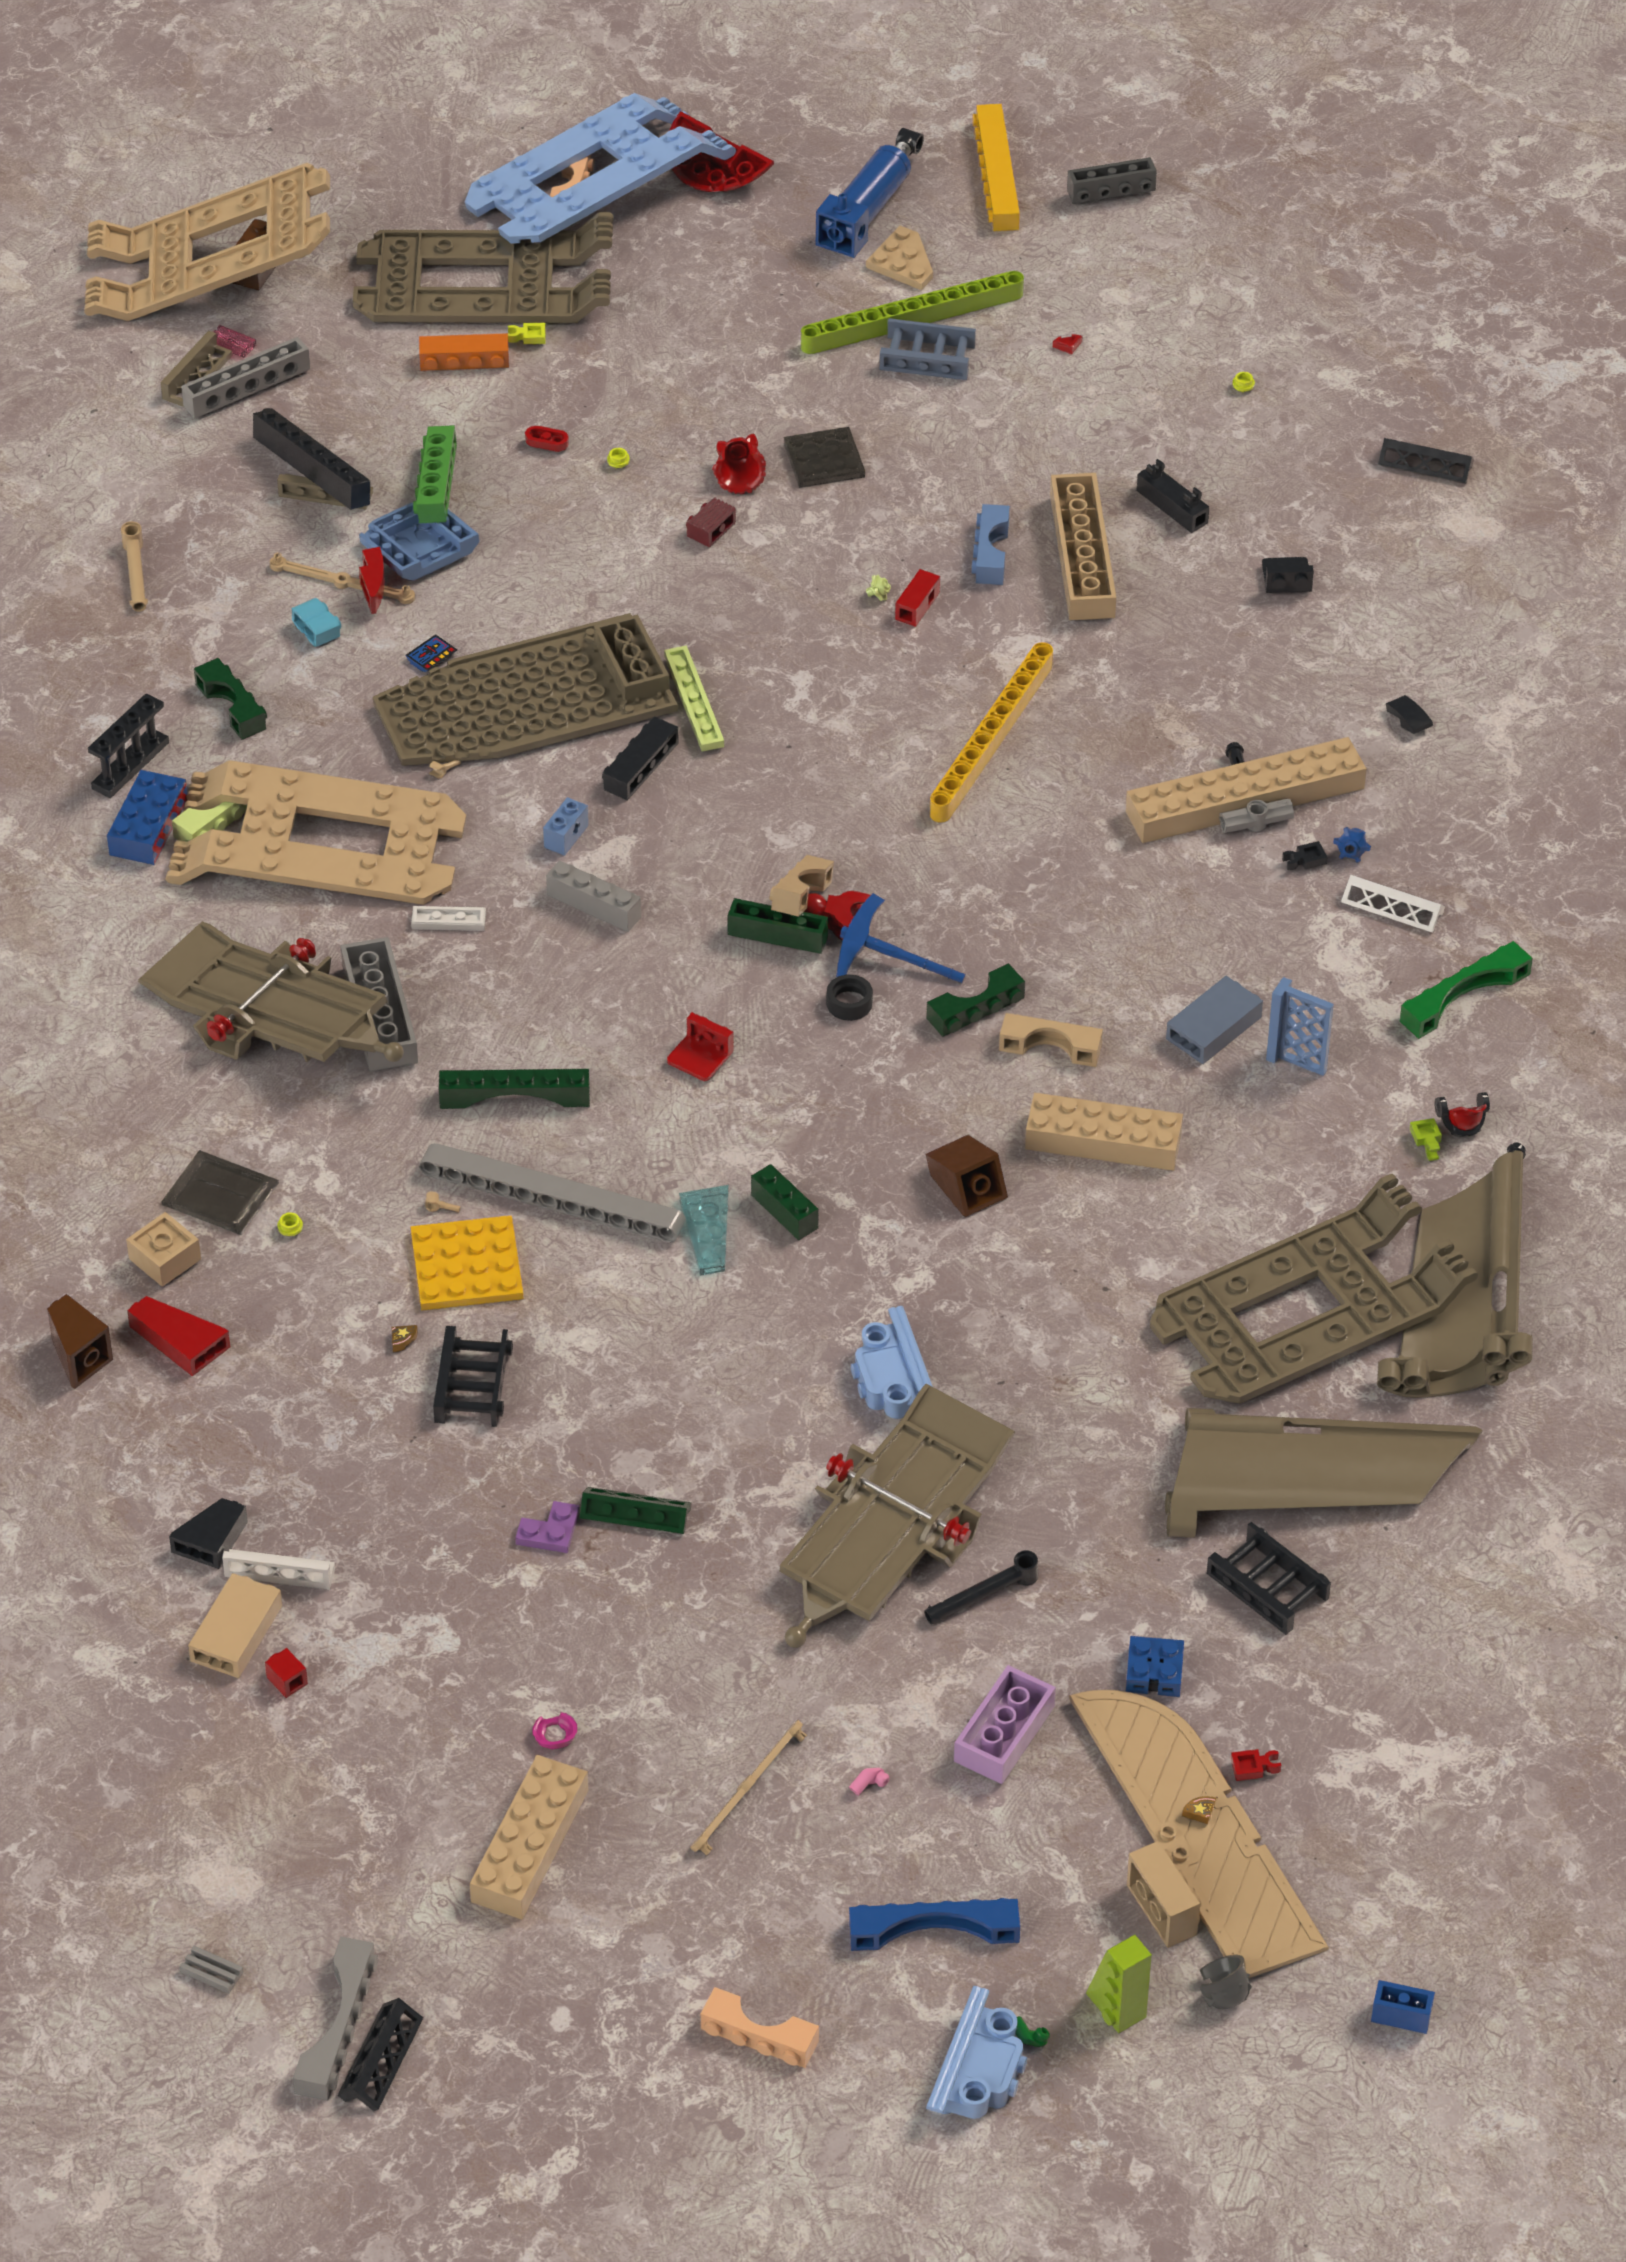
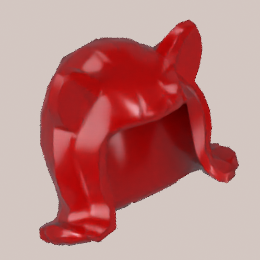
M755 434L748 435L746 439L737 437L730 439L728 442H717L716 451L719 457L712 468L713 474L718 479L717 483L729 493L734 492V494L744 495L745 492L752 493L753 490H756L763 483L766 476L765 457L758 450V440Z

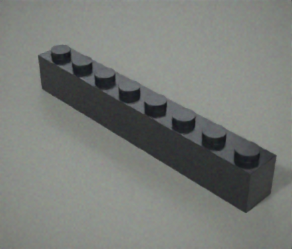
M265 408L260 412L253 413L254 439L350 510L370 505L371 480L273 408Z

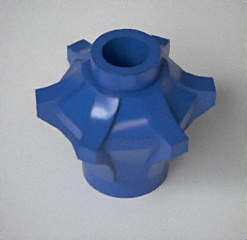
M1345 827L1343 829L1344 833L1339 838H1334L1333 844H1336L1341 853L1339 855L1340 859L1347 857L1355 859L1356 863L1360 862L1362 854L1365 851L1371 850V846L1365 839L1366 832L1359 828L1350 829Z

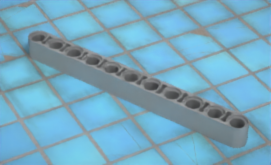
M434 1143L429 1145L419 1164L422 1173L429 1177L665 1242L676 1241L686 1221V1217L681 1211L671 1207Z

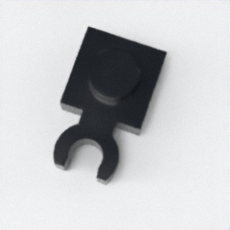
M1317 841L1297 846L1296 852H1283L1282 861H1287V870H1295L1299 865H1303L1304 869L1326 865L1328 857L1320 842Z

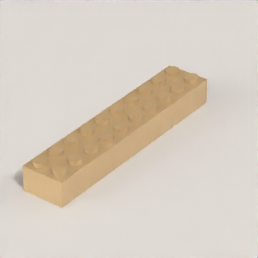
M1349 737L1129 790L1126 794V813L1141 842L1147 843L1220 825V813L1246 808L1247 804L1253 800H1262L1265 803L1290 799L1293 806L1365 789L1367 768Z

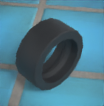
M851 974L841 975L831 980L827 986L826 1006L834 1017L848 1021L858 1020L868 1015L872 1009L873 989L865 978ZM843 992H856L864 998L856 1003H844L835 997Z

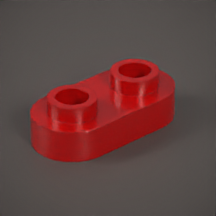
M536 425L526 429L525 442L531 447L561 452L568 448L569 436L563 430Z

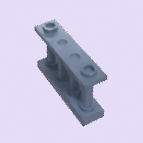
M888 319V338L892 339L890 348L881 347L879 370L967 380L969 358L964 356L966 348L975 349L976 329ZM900 341H914L912 351L900 350ZM922 343L936 344L934 353L920 352ZM944 345L957 346L956 355H942Z

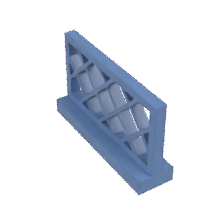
M1283 977L1272 993L1266 1060L1275 1064L1280 1058L1324 1076L1328 1065L1334 1004L1292 988V980ZM1292 997L1298 999L1303 1005L1298 1006ZM1315 1007L1326 1010L1325 1014L1320 1015ZM1308 1010L1313 1018L1308 1019L1302 1011ZM1295 1014L1301 1022L1296 1023L1290 1015ZM1318 1023L1324 1031L1319 1032L1313 1024ZM1306 1027L1311 1035L1307 1036L1301 1028ZM1294 1031L1299 1039L1295 1040L1289 1032ZM1316 1039L1321 1048L1317 1049L1311 1041ZM1304 1043V1045L1309 1049V1052L1305 1053L1304 1050L1300 1047V1044ZM1292 1047L1297 1055L1287 1052V1049ZM1314 1056L1320 1065L1314 1063L1310 1057Z

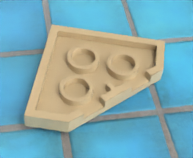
M901 225L866 260L867 269L919 290H923L933 279V270L919 233Z

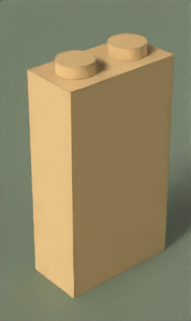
M232 1573L188 1645L190 1661L240 1678L282 1608L281 1590L273 1585H265L247 1576Z

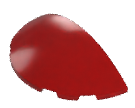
M681 111L669 129L670 131L681 126L701 134L708 130L713 132L712 128ZM716 134V136L721 137L736 149L734 156L723 160L700 152L673 167L672 171L678 179L689 187L706 192H720L740 188L758 179L774 165V161L743 144L738 146Z

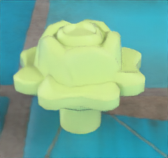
M873 575L871 587L866 589V593L869 597L875 595L880 601H886L891 585L886 578Z

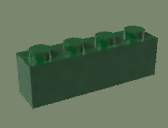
M737 898L733 899L727 915L728 935L822 954L828 938V917L803 912L798 917L771 910L772 905Z

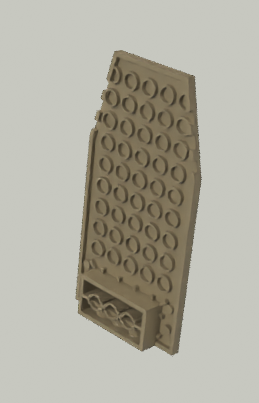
M631 613L454 658L440 669L437 666L429 670V674L421 678L418 676L413 677L404 686L396 685L372 697L373 705L402 766L431 764L433 761L443 763L454 760L468 761L501 758L678 711V704L670 691L669 674L638 614L632 616Z

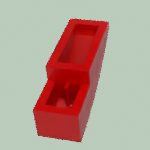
M380 547L362 550L363 566L359 567L360 585L371 614H376L384 594V564Z

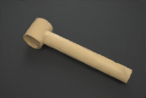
M129 521L121 526L122 545L127 551L132 599L130 600V605L134 611L141 612L146 609L148 599H145L140 549L143 547L142 528L139 523Z

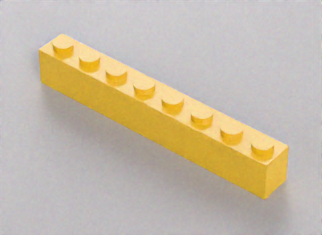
M1002 104L976 105V114H972V124L975 127V140H979L977 141V154H979V167H983L981 168V180L985 181L983 182V193L988 195L985 196L986 209H990L987 212L988 223H992L993 231L1019 230L1020 212Z

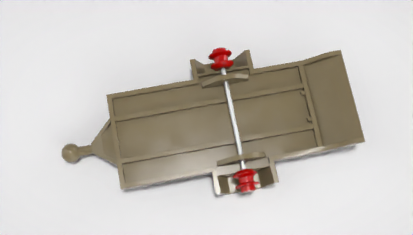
M202 921L138 979L140 984L171 1006L202 1017L193 1027L207 1048L235 1060L239 1059L251 1047L252 1036L271 1042L275 1051L282 1046L299 1052L303 1055L305 1062H308L311 1058L325 1062L339 1047L374 1053L378 1051L383 1053L385 1058L391 1062L399 1061L404 1054L403 1047L399 1043L391 1042L385 1044L379 1041L372 1016L387 1003L386 995L329 975L330 956H327L318 966L310 964L309 958L316 956L315 945L309 939L298 938L296 941L297 945H290L289 942L284 941L270 954L233 941L211 924Z
M925 1384L918 1392L903 1419L873 1454L852 1444L845 1461H843L842 1453L832 1456L827 1463L826 1469L828 1470V1477H833L835 1474L837 1476L826 1489L818 1485L815 1488L820 1497L831 1502V1505L780 1564L779 1572L801 1583L803 1594L804 1619L798 1626H793L786 1631V1643L792 1648L801 1647L806 1641V1632L811 1626H815L846 1609L870 1621L881 1607L886 1608L887 1599L905 1577H911L912 1569L926 1552L934 1560L951 1568L973 1541L982 1515L965 1504L991 1474L1016 1432L938 1389Z

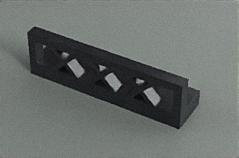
M1384 438L1378 465L1467 484L1474 458L1464 454ZM1387 450L1398 452L1401 457L1393 463L1384 461ZM1412 455L1420 457L1422 463L1416 467H1411L1405 459ZM1432 460L1440 461L1445 467L1434 472L1430 470L1427 463ZM1401 461H1403V462L1405 463V465L1398 464V463L1401 462ZM1425 465L1427 470L1420 468ZM1453 465L1464 466L1463 477L1453 476L1449 468ZM1447 470L1449 474H1444L1442 472Z
M400 1998L383 2003L337 2096L345 2102L357 2098L372 2111L379 2110L424 2017ZM403 2013L412 2020L408 2030H403L400 2018ZM392 2036H397L399 2049L396 2053L391 2052L389 2044ZM381 2059L386 2060L388 2068L385 2076H380L378 2063ZM370 2082H374L377 2093L374 2099L364 2092Z

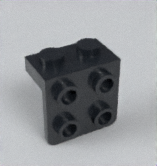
M1306 557L1262 559L1266 593L1312 592L1314 570L1313 565H1308Z

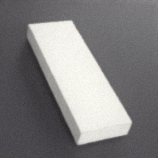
M413 906L411 927L412 930L485 931L486 908Z

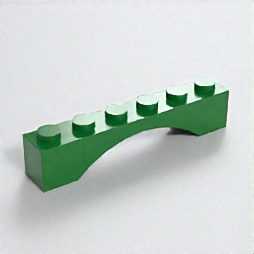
M1514 941L1505 946H1500L1493 953L1481 957L1477 962L1462 968L1453 976L1444 978L1439 984L1425 989L1421 994L1412 999L1406 1000L1401 1005L1399 1022L1420 1039L1438 1028L1439 1020L1445 1009L1461 995L1486 986L1513 985L1531 974L1533 958Z

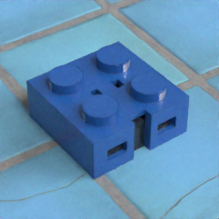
M1130 1636L1126 1692L1148 1694V1691L1158 1692V1695L1180 1697L1184 1640Z

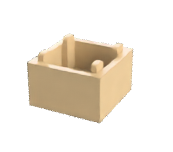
M166 1212L126 1239L129 1259L162 1287L201 1260L199 1239Z

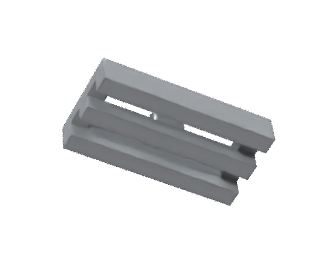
M193 1946L191 1954L186 1956L185 1963H181L179 1966L181 1973L228 1994L243 1974L242 1966L196 1946ZM192 1964L206 1970L207 1973L191 1967ZM218 1975V1976H220V1977H222V1978H224V1979L229 1980V1982H225V1981H223V1980H221V1979H219V1978H216V1977H214V1976Z

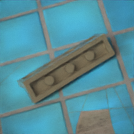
M208 330L161 381L162 399L184 407L183 398L176 396L182 393L181 386L191 380L199 379L220 370L233 356L232 350L218 346L216 333ZM215 353L223 355L220 358H211ZM211 366L210 370L199 371L203 367Z
M279 474L277 479L279 497L344 506L307 477ZM370 486V499H371L372 494H373V487ZM368 506L360 507L357 509L366 510Z

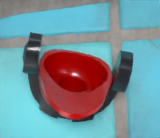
M1487 1092L1478 1093L1476 1097L1477 1107H1457L1448 1110L1445 1097H1437L1434 1102L1437 1117L1442 1119L1451 1135L1457 1137L1472 1136L1481 1131L1486 1112L1490 1110L1489 1096Z

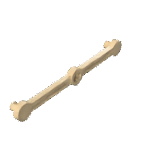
M279 552L274 553V557L270 559V568L273 571L280 572L284 570L334 583V586L339 589L351 587L362 590L360 579L350 577L346 572L333 573L286 561ZM404 585L402 590L384 586L383 596L398 599L402 604H411L415 601V592L410 589V586L407 588V585Z
M796 1720L753 1773L738 1786L737 1792L690 1846L694 1852L701 1850L705 1855L710 1853V1850L713 1848L707 1844L709 1836L754 1785L756 1780L790 1739L796 1737L799 1742H802L807 1736L801 1730L803 1723Z

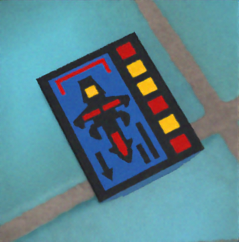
M435 634L405 656L410 661V664L422 672H427L458 649Z

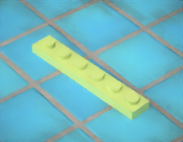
M687 645L664 650L665 660L701 751L724 747V738Z

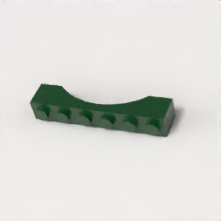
M589 1069L439 1070L438 1090L440 1109H465L479 1101L505 1095L539 1097L555 1102L563 1107H590Z

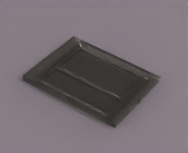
M199 1150L161 1203L163 1206L242 1235L279 1184V1180Z

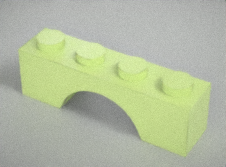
M222 802L220 805L208 810L188 808L172 820L173 837L177 840L188 842L211 829L223 831L233 821L242 817L246 812L247 805Z

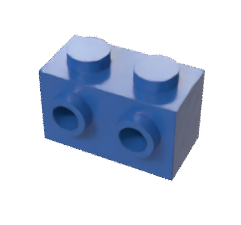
M1379 1980L1373 2003L1371 2022L1427 2034L1435 1992Z

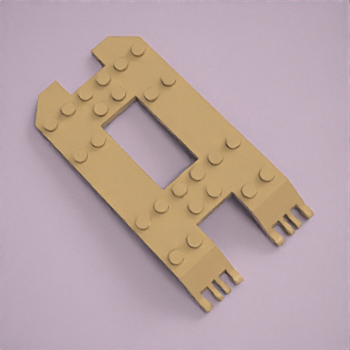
M304 163L133 228L103 220L89 223L87 256L94 259L102 256L128 264L149 258V278L131 285L97 276L86 280V305L84 313L88 316L99 313L131 321L311 254L330 233V217L327 212L310 218V197L330 190V174L324 168L320 167L317 169L312 164ZM267 214V234L192 261L194 240Z
M229 760L206 773H192L191 782L193 784L189 785L186 796L188 801L185 802L183 810L185 811L188 808L208 810L220 805L222 802L247 805L241 833L211 829L188 842L176 841L173 847L175 853L171 855V861L169 862L170 870L165 878L168 883L182 885L209 871L424 905L430 902L433 896L439 893L443 895L451 891L455 867L434 864L432 862L438 835L462 838L466 814L444 793ZM296 813L390 827L384 856L290 841Z

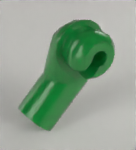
M1021 2016L1017 2017L1015 2034L1023 2044L1038 2048L1047 2044L1050 2033L1046 2028L1038 2027L1035 2031L1030 2030Z

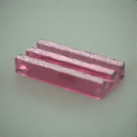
M219 325L217 330L213 331L216 333L218 346L232 350L233 354L245 358L257 346L256 339L222 325Z

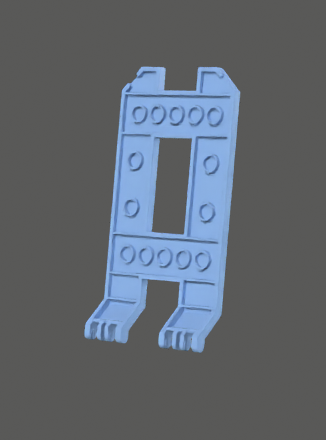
M633 93L529 152L516 157L493 172L480 177L471 184L465 204L466 208L477 217L495 207L509 217L511 221L498 227L500 235L511 244L520 243L522 239H531L532 243L542 242L700 152L727 160L734 156L736 149L721 137L716 136L711 130L701 134L679 126L658 138L642 125L655 118L672 124L680 111L687 115L689 114L682 111L674 103H670V100L666 97L653 100ZM601 148L618 159L615 163L572 187L561 191L554 197H550L536 186L538 183Z

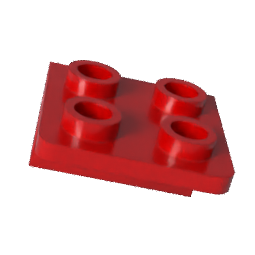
M691 1012L686 1018L687 1035L669 1054L667 1063L702 1081H708L734 1052V1032L725 1026L710 1021L704 1016Z

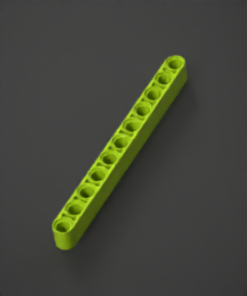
M1009 271L807 324L801 328V350L806 354H815L887 335L888 319L932 323L1021 299L1024 293V275L1019 271Z

